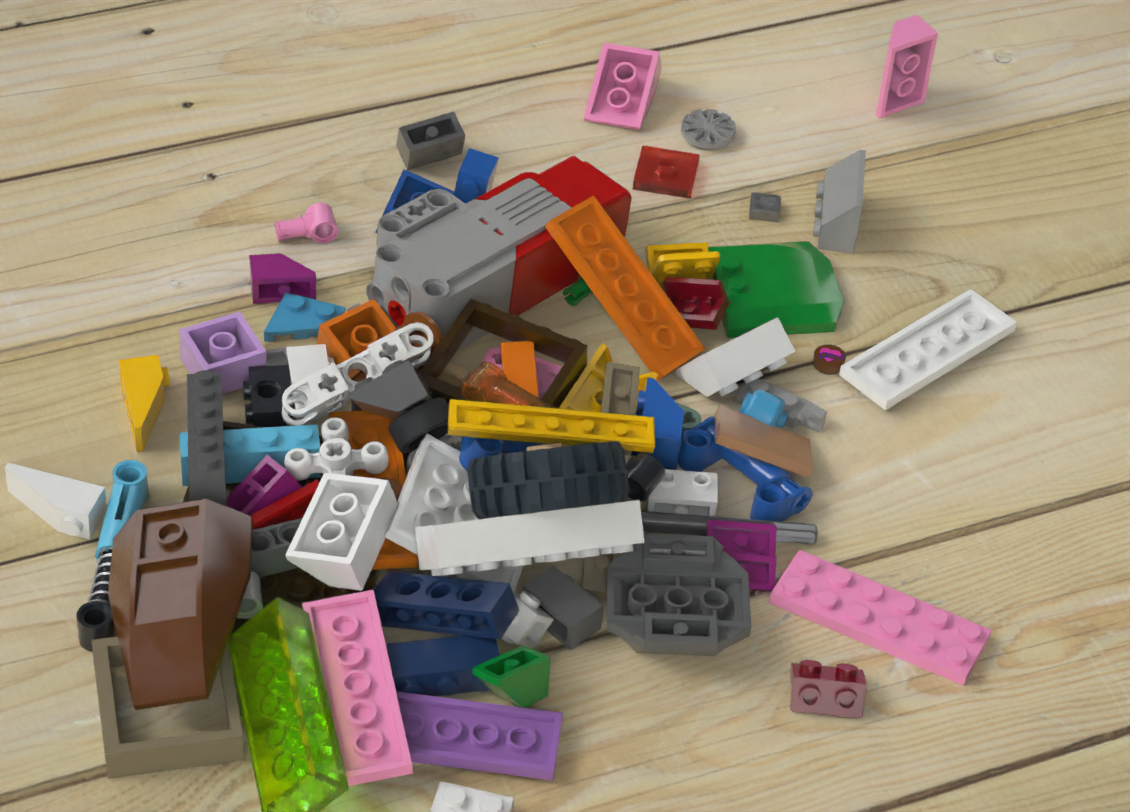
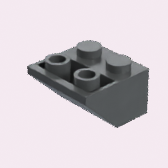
M399 360L390 364L384 369V374L374 380L372 377L360 381L354 386L355 390L349 393L351 399L364 412L393 420L409 409L434 399L421 374L409 360L405 362Z

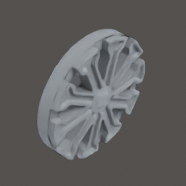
M701 109L691 111V114L685 115L681 125V133L687 142L696 147L719 149L729 145L734 140L736 132L735 122L723 112L721 114L717 113L718 111L714 109H706V111Z

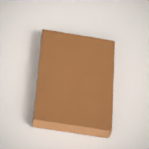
M718 406L714 414L716 444L809 478L813 470L810 439L777 426H768L751 416L725 406Z

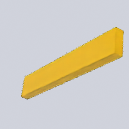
M450 399L448 405V435L545 444L562 443V445L568 446L618 441L625 451L653 453L655 448L654 417Z

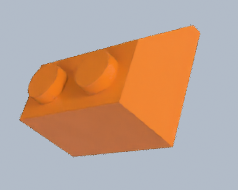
M372 299L320 324L316 345L325 344L327 356L333 357L334 363L338 365L367 350L369 344L394 332L396 327L376 300Z

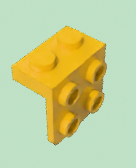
M707 242L647 245L645 249L647 269L661 287H664L663 281L666 277L711 280L720 261V253L709 252Z

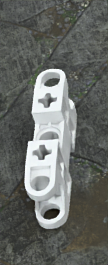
M423 323L409 324L369 344L367 350L338 365L332 363L289 386L282 396L283 420L289 426L308 425L329 415V412H335L346 406L347 402L351 400L349 393L354 391V386L359 383L349 378L348 373L351 370L360 369L364 371L367 376L366 378L372 377L374 380L385 373L384 369L399 360L403 362L409 360L416 369L427 362L433 344L431 329ZM420 330L427 335L428 341L422 336H409L412 331ZM411 343H419L422 346L414 347ZM295 403L304 405L301 409H293L290 406ZM288 414L291 415V416H294V417H300V416H305V417H304L302 420H298V421H297V420L291 419V418L288 416Z

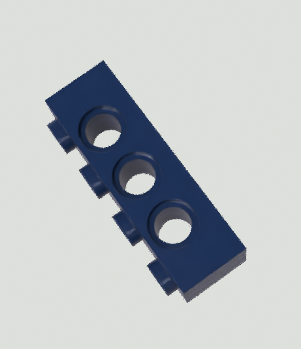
M387 571L374 589L382 627L501 640L520 611L510 583Z

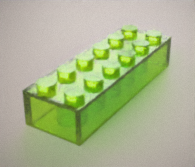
M277 597L234 632L229 638L228 646L261 811L320 812L347 791L349 785L309 613Z

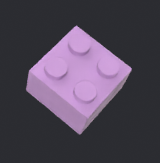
M240 311L179 329L180 357L190 374L203 370L213 373L221 372L222 394L243 388V381H249V367L267 366L266 350Z

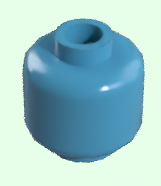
M762 389L756 390L753 394L748 392L739 410L740 413L751 416L768 426H777L782 429L789 417V414L784 412V400Z

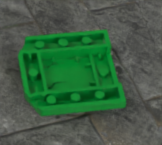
M809 241L708 247L709 252L720 253V261L713 274V279L722 281L730 303L722 318L727 338H737L777 317L787 335L835 331L838 318L843 309L844 299L830 260Z

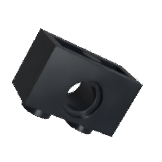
M289 365L249 367V381H243L244 401L250 400V404H245L246 424L261 427L289 426L282 417V396L285 390L291 386ZM288 414V416L294 420V416Z

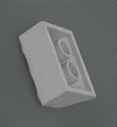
M858 150L827 168L824 181H818L814 216L817 218H815L813 236L818 237L817 249L854 254L863 203L866 150Z

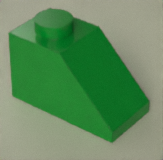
M522 645L473 667L472 674L497 696L511 702L516 707L526 708L548 697L550 657Z

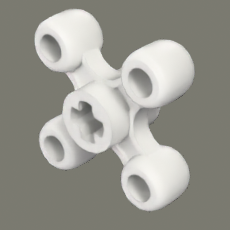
M334 417L329 418L322 425L321 435L323 444L320 446V452L313 454L305 449L295 448L286 454L284 460L285 469L288 470L296 481L307 479L311 473L353 476L354 470L364 469L368 473L379 474L388 467L389 455L385 445L374 441L367 443L362 449H351L348 443L349 429L347 423L343 419Z

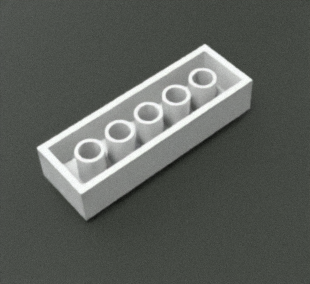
M640 500L415 527L420 570L431 569L432 576L463 573L462 566L465 565L466 572L497 569V561H500V567H513L532 564L531 557L534 558V563L566 560L565 553H567V558L570 559L599 556L600 552L601 554L633 551V544L645 543Z

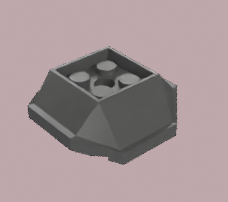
M644 533L645 543L633 544V551L621 553L607 566L606 630L621 637L636 653L715 657L727 647L750 637L751 613L748 573L734 558L723 551V546L713 536Z

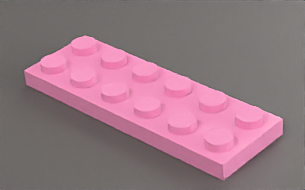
M798 550L772 590L769 599L770 604L963 686L988 643L992 631L802 550Z
M374 590L302 603L338 789L413 774L412 761Z

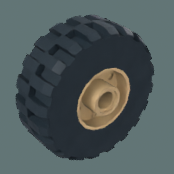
M618 441L563 447L562 443L526 447L527 451L474 458L470 460L467 467L471 507L477 519L624 502L629 494L625 451Z

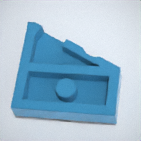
M285 293L264 330V341L273 342L275 341V335L294 334V340L318 337L319 325L345 313L346 307Z

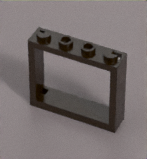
M470 299L419 373L429 391L432 392L433 398H444L448 405L450 399L496 403L438 379L474 326L512 342H533L534 351L564 362L563 367L540 400V402L547 405L546 408L559 409L587 366L588 345L581 343L577 339L568 338L553 332L547 327L538 326L523 320L517 315H511L495 309L489 304Z

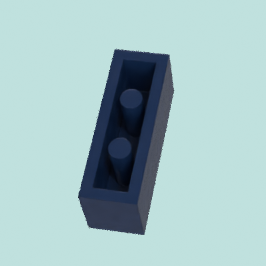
M456 636L386 644L396 691L429 696H451L453 694L489 691L490 689L472 674V668L500 656L497 641L491 638Z

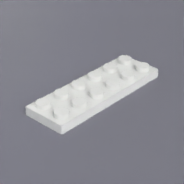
M969 289L841 365L839 375L881 408L887 410L1013 333L1017 322L975 291Z

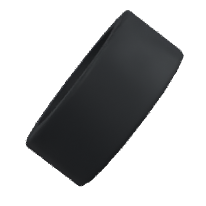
M435 398L409 409L388 427L389 433L401 453H410L418 449L420 441L426 433L438 440L448 433V404L444 398Z

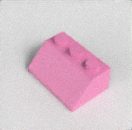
M918 15L894 22L876 112L878 118L925 102L938 32Z

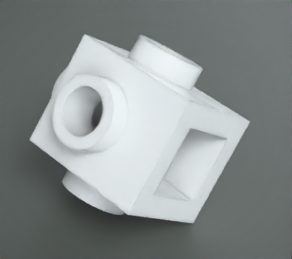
M523 591L521 594L513 592L520 611L502 639L510 644L515 642L517 645L535 648L554 619L538 607L541 601L529 592Z

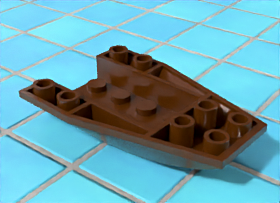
M202 499L136 510L113 538L108 597L135 710L209 699L251 577L252 516L214 501Z

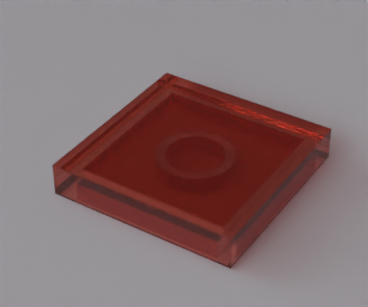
M642 145L632 189L691 199L700 155Z

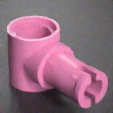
M325 203L311 205L307 209L306 214H301L299 218L274 222L278 242L305 236L306 239L312 238L317 243H328L337 237L339 231L333 211Z

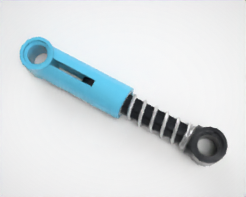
M135 460L120 462L112 471L113 486L96 549L97 568L92 580L93 585L90 588L88 603L83 604L76 613L79 644L90 652H93L92 640L115 637L114 619L108 597L113 538L136 510L143 508V504L149 498L147 468L144 464Z

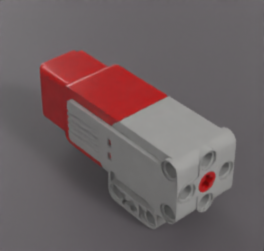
M570 156L539 174L534 172L521 173L466 204L446 190L433 189L379 219L374 280L366 287L367 297L369 301L372 299L376 300L396 328L404 323V319L408 314L416 311L425 313L437 324L442 338L470 299L489 304L495 309L518 316L573 284L580 277L578 271L548 232L545 225L551 219L594 195L625 237L632 200L631 194L627 189L586 161L583 162L576 156ZM473 326L457 351L489 332Z

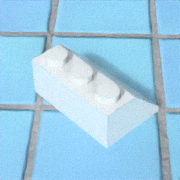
M777 317L678 368L675 372L679 378L706 397L718 391L722 397L738 389L739 387L736 382L741 379L744 380L745 384H748L763 376L761 369L768 367L771 372L787 364L785 357L796 351Z
M324 473L286 552L287 560L328 586L362 591L385 541L384 535L398 505L389 480Z

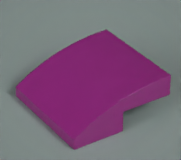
M708 520L706 536H713L723 546V551L734 558L748 573L749 590L772 592L775 587L777 525Z

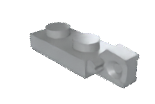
M759 378L744 384L736 394L735 402L742 405L748 392L753 394L758 389L782 398L785 402L784 412L789 414L785 425L793 428L795 425H803L819 433L825 425L827 411L804 398Z

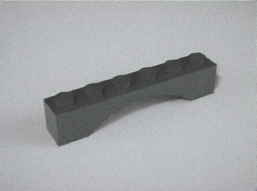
M203 370L195 374H187L190 501L208 499L227 506L221 372L213 373Z

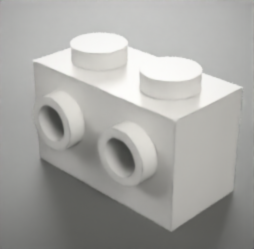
M665 469V476L647 498L646 511L716 516L718 473Z

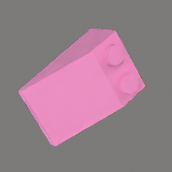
M603 43L584 121L641 130L655 96L662 70L660 52Z

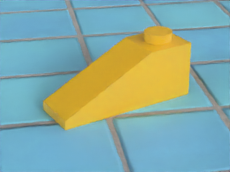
M158 354L118 360L120 386L136 452L144 450L165 402L164 387L170 386L168 368L161 367Z

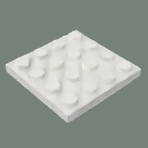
M427 433L425 434L418 446L397 501V508L384 535L385 538L418 555L415 527L479 520L472 512L468 474L459 462L460 451ZM497 561V569L466 572L465 565L462 566L463 573L454 575L463 579L510 583L512 591L515 592L523 565L500 567V561Z

